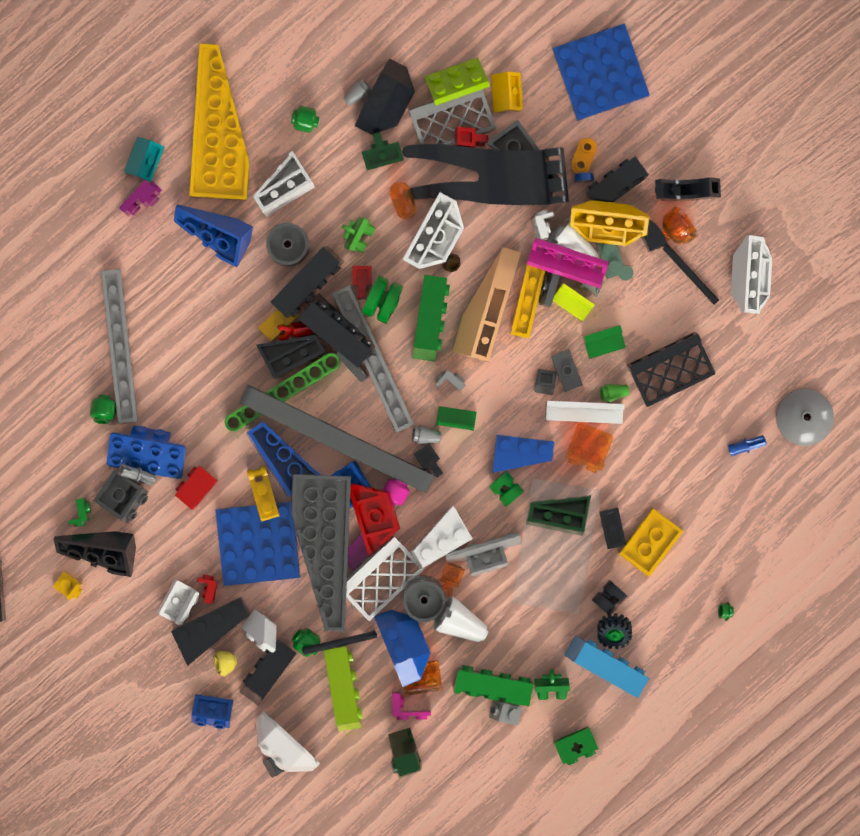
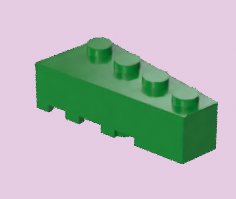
M424 275L412 359L435 362L437 350L441 351L442 339L438 338L439 332L444 330L445 321H441L442 314H446L447 303H444V297L449 296L450 285L446 284L447 278Z
M462 665V668L458 667L453 689L454 693L461 694V692H465V694L473 697L484 696V698L499 701L500 699L507 703L523 706L530 705L534 685L533 682H530V678L519 676V679L511 678V674L500 672L499 676L492 674L493 671L481 669V672L474 671L472 666Z

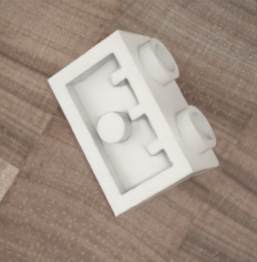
M548 210L538 212L531 221L536 238L546 241L549 237L548 235L551 233L548 222L545 223L544 221L552 219L554 216L553 212L548 213Z

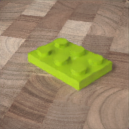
M478 57L424 76L435 106L490 87Z

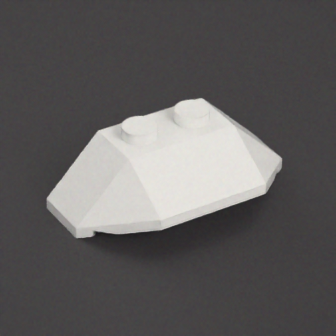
M439 192L402 260L418 269L446 262L464 229L457 201Z
M747 235L733 255L731 295L744 313L760 314L761 309L770 297L772 256L765 244L764 237Z
M264 711L256 718L258 746L264 755L270 756L275 761L277 767L282 770L284 769L286 772L313 771L320 764L282 727L268 717Z

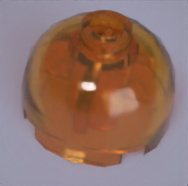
M676 205L664 215L662 220L664 230L662 233L668 241L672 240L677 244H686L698 237V234H695L697 230L686 213L681 215L679 212L681 208Z

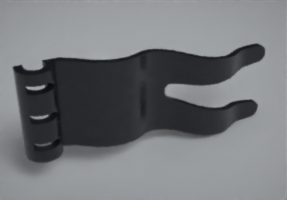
M418 144L405 146L402 150L403 155L407 158L443 162L476 171L479 175L478 181L444 182L410 188L407 190V196L411 200L437 198L440 192L451 199L496 205H551L569 202L564 147L543 150H485L446 144ZM560 156V160L549 161V157ZM551 174H562V178L551 179ZM563 191L564 196L553 197V192Z

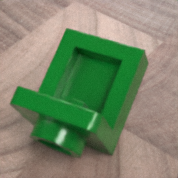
M86 498L75 499L79 519L69 520L68 523L74 524V527L86 525L85 521L90 520L88 514L91 512L90 502L86 501Z

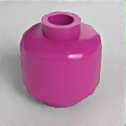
M395 478L388 480L383 488L384 491L390 492L394 507L395 505H403L409 494L408 484Z

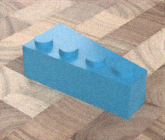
M575 635L564 656L639 698L649 680L644 675L646 671L637 666L633 669L628 666L630 662L621 657L616 659L612 657L614 653L606 648L600 650L597 648V643L590 639L585 641Z

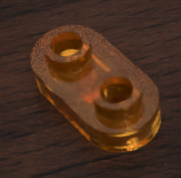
M404 182L392 184L389 193L397 215L401 219L413 218L417 208L409 186ZM400 188L403 189L402 195L399 193ZM407 206L410 208L409 213L406 212Z

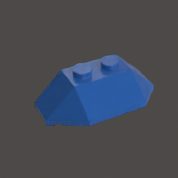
M392 609L374 616L402 686L405 687L421 680L431 652L418 621L407 614Z

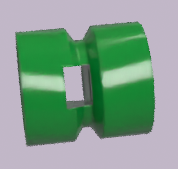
M508 471L489 486L495 495L500 496L499 500L505 507L510 505L524 492L518 483H513L514 478ZM506 485L509 488L504 491L502 486Z

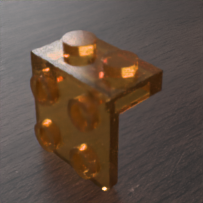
M578 423L565 458L569 459L568 463L576 466H579V463L586 465V470L597 473V470L602 471L613 435L584 423Z

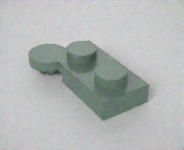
M596 242L600 258L609 261L605 272L607 279L619 276L624 281L630 280L634 274L633 269L630 266L623 265L618 246Z

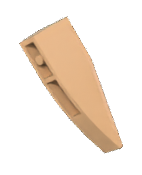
M502 247L462 315L452 352L489 363L521 252Z

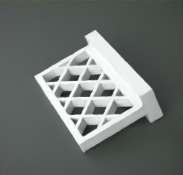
M393 535L374 554L370 555L347 576L346 598L370 621L404 589L408 581L418 576L425 568H418L414 573H406V563H415L417 566L418 564L412 554ZM398 547L404 552V560H393V552ZM382 562H390V573H379V565ZM393 562L403 563V573H392ZM368 575L376 576V586H365V578ZM379 576H389V586H378ZM392 576H403V583L400 586H392ZM353 589H362V599H353L349 593ZM365 589H375V599H364ZM378 589H389V596L385 600L378 599ZM364 602H375V610L368 615L364 611Z

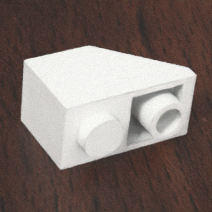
M254 609L241 628L246 632L245 636L253 642L257 641L255 645L263 651L268 649L274 653L276 650L277 625L267 616Z

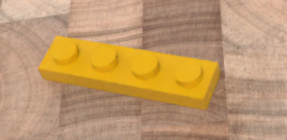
M529 265L526 266L510 335L530 338L545 270Z

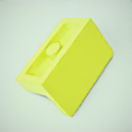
M564 283L553 298V302L582 322L594 307L593 303Z

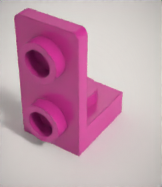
M392 692L393 717H397V720H408V716H416L417 720L427 719V716H431V710L400 711V708H404V696H400V692Z

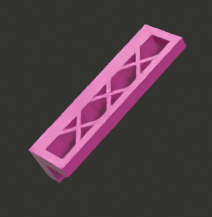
M535 238L527 265L600 288L609 261Z

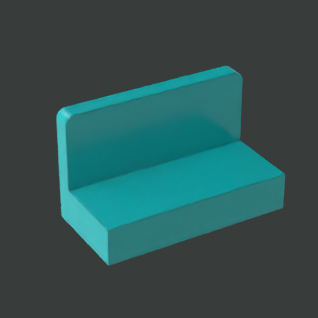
M137 137L124 172L150 182L153 179L165 147L151 140Z

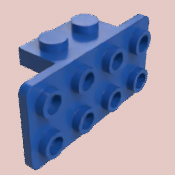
M133 425L130 435L115 432L110 434L107 465L119 468L121 464H126L134 468L139 467L142 471L154 475L181 479L186 447L170 443L171 432Z

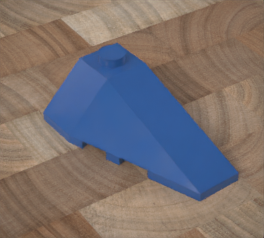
M182 205L176 206L174 222L191 236L196 235L203 241L202 245L206 248L208 246L212 248L219 259L235 267L239 266L251 242L253 226L236 218Z

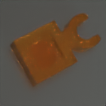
M449 562L446 564L440 581L445 583L442 587L443 590L447 589L449 591L448 597H452V586L458 588L465 568Z

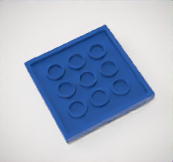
M625 23L552 48L577 121L650 96Z
M291 502L276 503L279 517L262 522L256 505L215 510L223 586L300 578L295 526L291 516Z

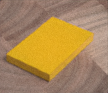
M652 508L627 541V545L618 554L650 577L683 533V530Z

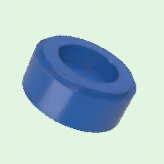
M590 172L574 175L575 183L594 181V174Z

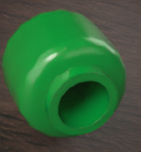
M299 106L297 110H293L291 124H293L295 130L311 133L314 127H318L320 117L316 116L314 108Z
M99 395L98 398H94L91 401L90 417L94 419L95 423L108 424L109 421L114 419L116 403L108 395Z
M308 628L299 629L292 638L293 648L303 655L302 648L320 644V637ZM316 652V653H311V654H307V655H303V656L308 657V656H310V655H312V654H313V655H316L318 652Z

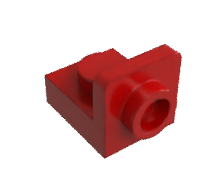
M203 574L202 577L197 578V582L208 584L207 587L204 586L202 598H205L204 603L213 604L218 580H214V576Z

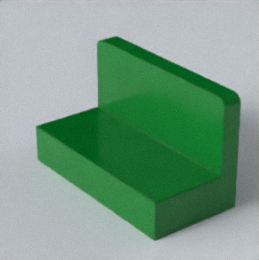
M621 325L583 337L590 359L626 347Z
M439 406L436 425L474 431L477 412Z

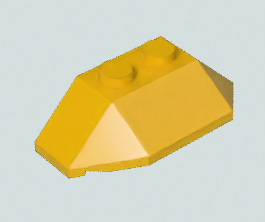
M591 200L572 206L570 226L588 242L627 246L640 237L647 235L649 215L632 205Z

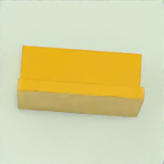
M507 71L491 75L493 112L523 111L521 73Z

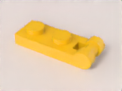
M265 465L260 466V469L246 470L261 522L279 517ZM262 476L263 481H255V478Z

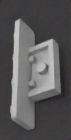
M509 533L498 539H489L485 543L471 544L461 550L455 549L445 556L448 565L467 560L471 576H476L508 566L504 549L519 545L522 542L519 533Z

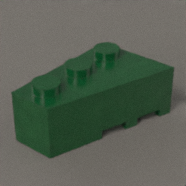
M591 495L531 502L526 525L582 536L585 531Z
M411 728L388 734L393 754L391 765L394 774L398 773L399 777L421 771L422 763Z

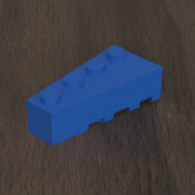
M264 422L246 433L288 498L292 495V474L320 475Z

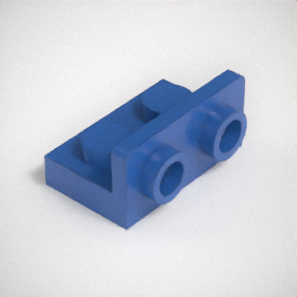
M195 694L191 715L192 722L198 726L212 725L217 729L230 728L233 700Z

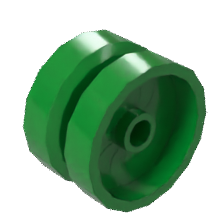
M379 275L366 300L362 314L372 317L377 308H380L377 320L387 324L399 303V297L404 286L394 282L391 284L388 292H386L388 279Z

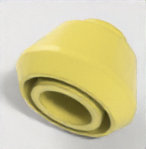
M221 650L214 654V664L218 674L226 676L235 669L237 659L234 654L232 655L229 651Z

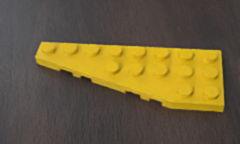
M199 44L189 196L247 200L250 162L220 47L215 44Z

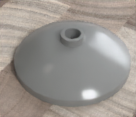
M798 389L782 399L777 409L776 421L779 431L789 442L799 446H811L821 442L828 436L833 427L834 412L829 400L820 392L812 389ZM806 413L810 415V419L808 421L804 419V415Z

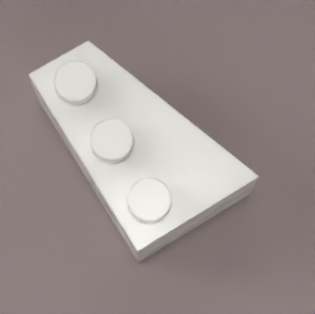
M454 505L446 511L411 551L420 569L472 540Z

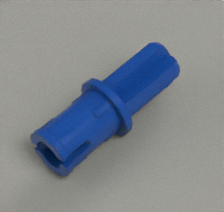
M764 435L748 440L744 438L743 441L728 445V449L732 457L744 452L750 453V450L766 446L767 442Z

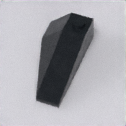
M112 531L54 537L57 553L77 561L80 559L86 560L91 563L90 566L95 568L99 565L106 568L108 573L114 575L132 576L136 552L134 534Z

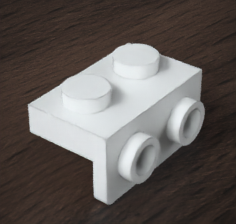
M175 579L157 613L182 626L188 620L189 611L192 606L197 603L199 592L195 588Z

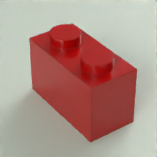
M194 466L187 474L189 479L185 483L182 481L175 489L177 491L175 496L192 510L198 506L218 482L202 466L198 468Z

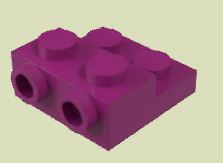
M144 180L119 209L128 217L131 214L134 216L141 207L139 205L141 203L147 208L149 206L153 207L160 198L158 196L162 190L152 180L150 183Z

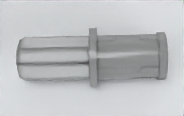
M121 464L118 474L133 479L134 482L139 481L148 485H154L156 481L154 474L142 471L139 467L134 468L126 464Z

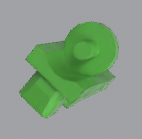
M359 217L357 222L351 220L348 226L342 225L341 228L345 230L343 238L347 239L344 248L351 251L364 252L367 243L360 240L362 234L371 237L375 231V227L369 223L370 220Z

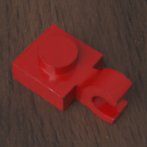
M455 128V146L475 148L476 145L485 146V143L488 142V135L476 134V128Z
M353 266L352 286H358V300H366V286H372V266Z
M302 322L277 326L278 330H285L283 335H277V338L281 341L287 340L290 335L300 338L312 334V330Z

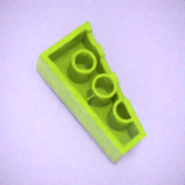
M347 646L324 650L336 726L339 732L362 728L360 719H363L361 707L358 708L357 700H360L359 691L354 687V681H357L355 670H351L350 663H353L352 651H348Z

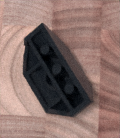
M392 59L388 60L363 105L355 127L373 135L374 133L398 126L415 93L407 67Z

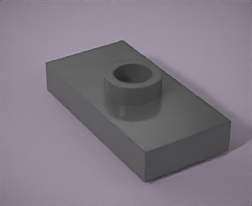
M548 273L547 279L542 283L541 291L543 293L539 305L551 306L560 275Z
M569 350L551 356L565 392L583 385Z

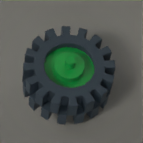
M614 613V616L607 614L608 618L603 616L602 620H599L597 624L599 643H603L604 647L608 645L609 649H612V646H615V649H619L618 646L623 648L625 644L628 645L629 641L632 640V626L629 618H624L622 614L618 617V613Z

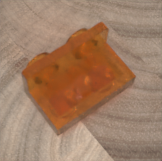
M438 660L427 662L421 680L403 687L405 696L443 690Z

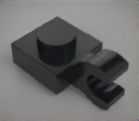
M429 443L414 453V456L424 470L430 467L437 478L443 474L436 464L440 458Z

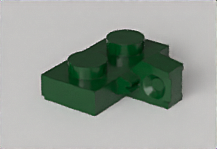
M380 132L373 134L375 144L371 145L372 149L362 152L367 171L404 161L399 142L388 144L387 140L382 141Z

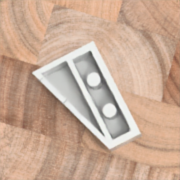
M291 151L287 159L278 166L276 172L270 179H267L253 197L267 218L312 190L315 186L294 152Z

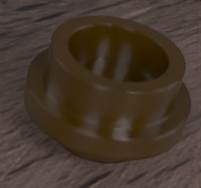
M450 254L446 262L442 263L444 270L449 272L457 271L461 265L457 254Z

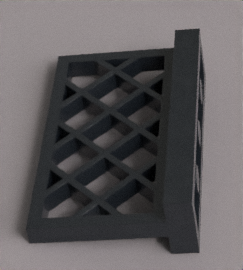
M696 332L626 365L646 407L716 374L701 343L699 334ZM698 345L701 351L698 359L688 356L691 348ZM680 355L684 357L681 367L671 364L674 356ZM687 358L697 361L693 372L684 369ZM660 363L667 365L664 376L654 373L656 365ZM700 363L706 364L710 371L704 375L696 373ZM670 366L680 370L676 380L667 377ZM643 371L650 374L646 384L639 382L636 375ZM683 371L692 374L690 382L683 383L679 381ZM653 375L662 378L659 388L649 385ZM665 379L675 382L673 390L669 392L662 390ZM648 388L658 391L656 398L650 401L646 397Z

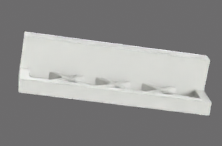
M546 401V420L623 424L625 404Z

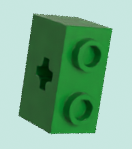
M589 726L553 741L562 763H567V765L578 762L577 758L585 756L587 758L596 754L595 751L598 750ZM575 742H577L578 745L582 744V746L579 747V751L571 749L574 747Z

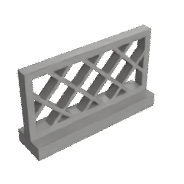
M483 89L437 106L432 101L408 110L420 144H425L424 140L427 134L437 138L435 144H438L439 140L444 142L441 144L446 145L455 143V134L452 140L446 141L441 139L445 128L455 132L454 129L446 126L451 115L461 120L458 127H461L464 121L472 125V128H479L480 130H477L476 134L496 128ZM481 97L483 102L480 112L470 107L473 100ZM457 105L467 108L462 118L452 114ZM469 109L479 113L474 124L465 120ZM443 111L449 114L444 124L434 120L437 112ZM480 116L487 117L491 126L486 128L477 126ZM421 118L430 120L427 130L419 128L416 120ZM433 122L443 126L438 137L428 132Z

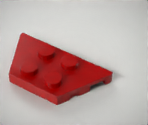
M351 483L350 497L367 554L370 556L400 529L390 492Z

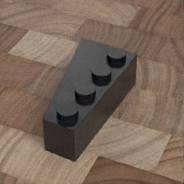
M242 597L171 631L187 666L250 614Z

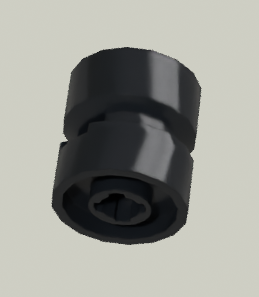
M609 580L602 587L603 592H598L591 600L605 613L612 615L617 609L616 605L622 604L628 596Z

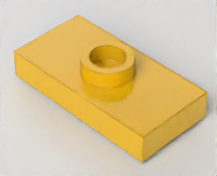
M277 309L258 329L272 342L282 332L278 330L277 326L281 324L289 325L299 315L297 314L294 318L292 316L286 318Z

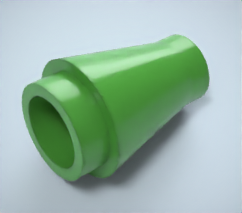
M604 384V386L600 387L601 400L609 403L624 396H629L628 385Z

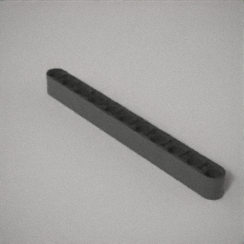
M246 385L238 401L246 407L422 492H428L435 478V475L250 385Z

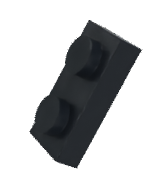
M619 508L600 511L607 549L626 546Z

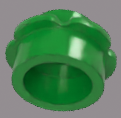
M730 602L721 603L718 608L719 618L728 621L730 617H733L734 608Z

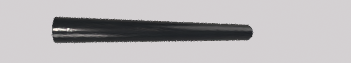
M667 244L662 248L711 303L715 305L719 299L670 245Z
M371 631L303 647L302 652L303 655L375 639L377 638L376 631Z

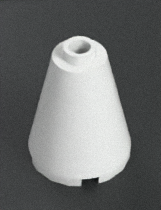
M570 217L564 220L566 222L564 226L559 225L547 239L550 243L596 258L598 257V253L590 242L586 241L570 226Z
M449 596L446 599L443 612L434 619L433 629L440 633L474 642L484 641L488 635L487 625L453 596Z

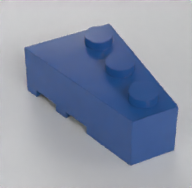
M496 435L492 473L552 461L554 442Z

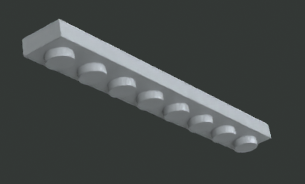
M121 269L101 271L118 424L138 422Z
M350 285L332 293L342 315L364 336L369 337L375 345V348L365 359L364 363L396 433L414 425Z

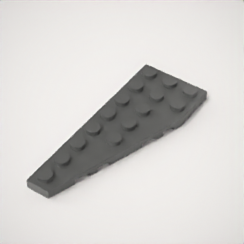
M292 474L291 516L325 631H345L351 477Z

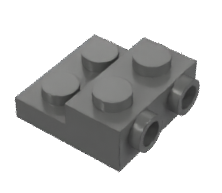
M114 469L93 501L128 524L129 521H133L136 518L138 507L147 502L149 491L130 478L120 476L118 474L119 471Z

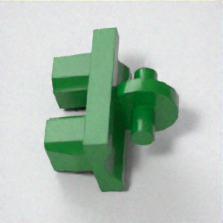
M550 669V674H542V679H534L535 692H537L539 700L549 699L548 692H556V699L567 698V693L570 691L569 678H562V674H554V669Z

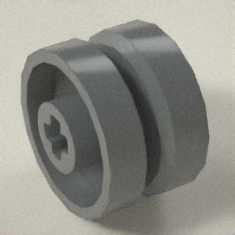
M282 223L276 225L270 231L267 237L266 248L270 257L277 264L292 267L306 259L309 252V240L300 226L293 223ZM288 241H290L291 246L289 248H286L284 246V243H288Z
M427 575L416 576L408 581L403 589L402 598L405 611L416 621H432L443 612L446 599L443 587L437 579Z

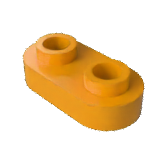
M584 138L579 142L571 162V170L574 174L587 173L597 150L596 142L593 139ZM585 144H589L591 146V149L589 151H586L584 149ZM583 162L584 168H578L577 163Z

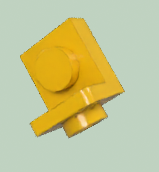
M66 571L62 572L52 586L65 595L68 600L77 599L83 591L81 589L83 584Z

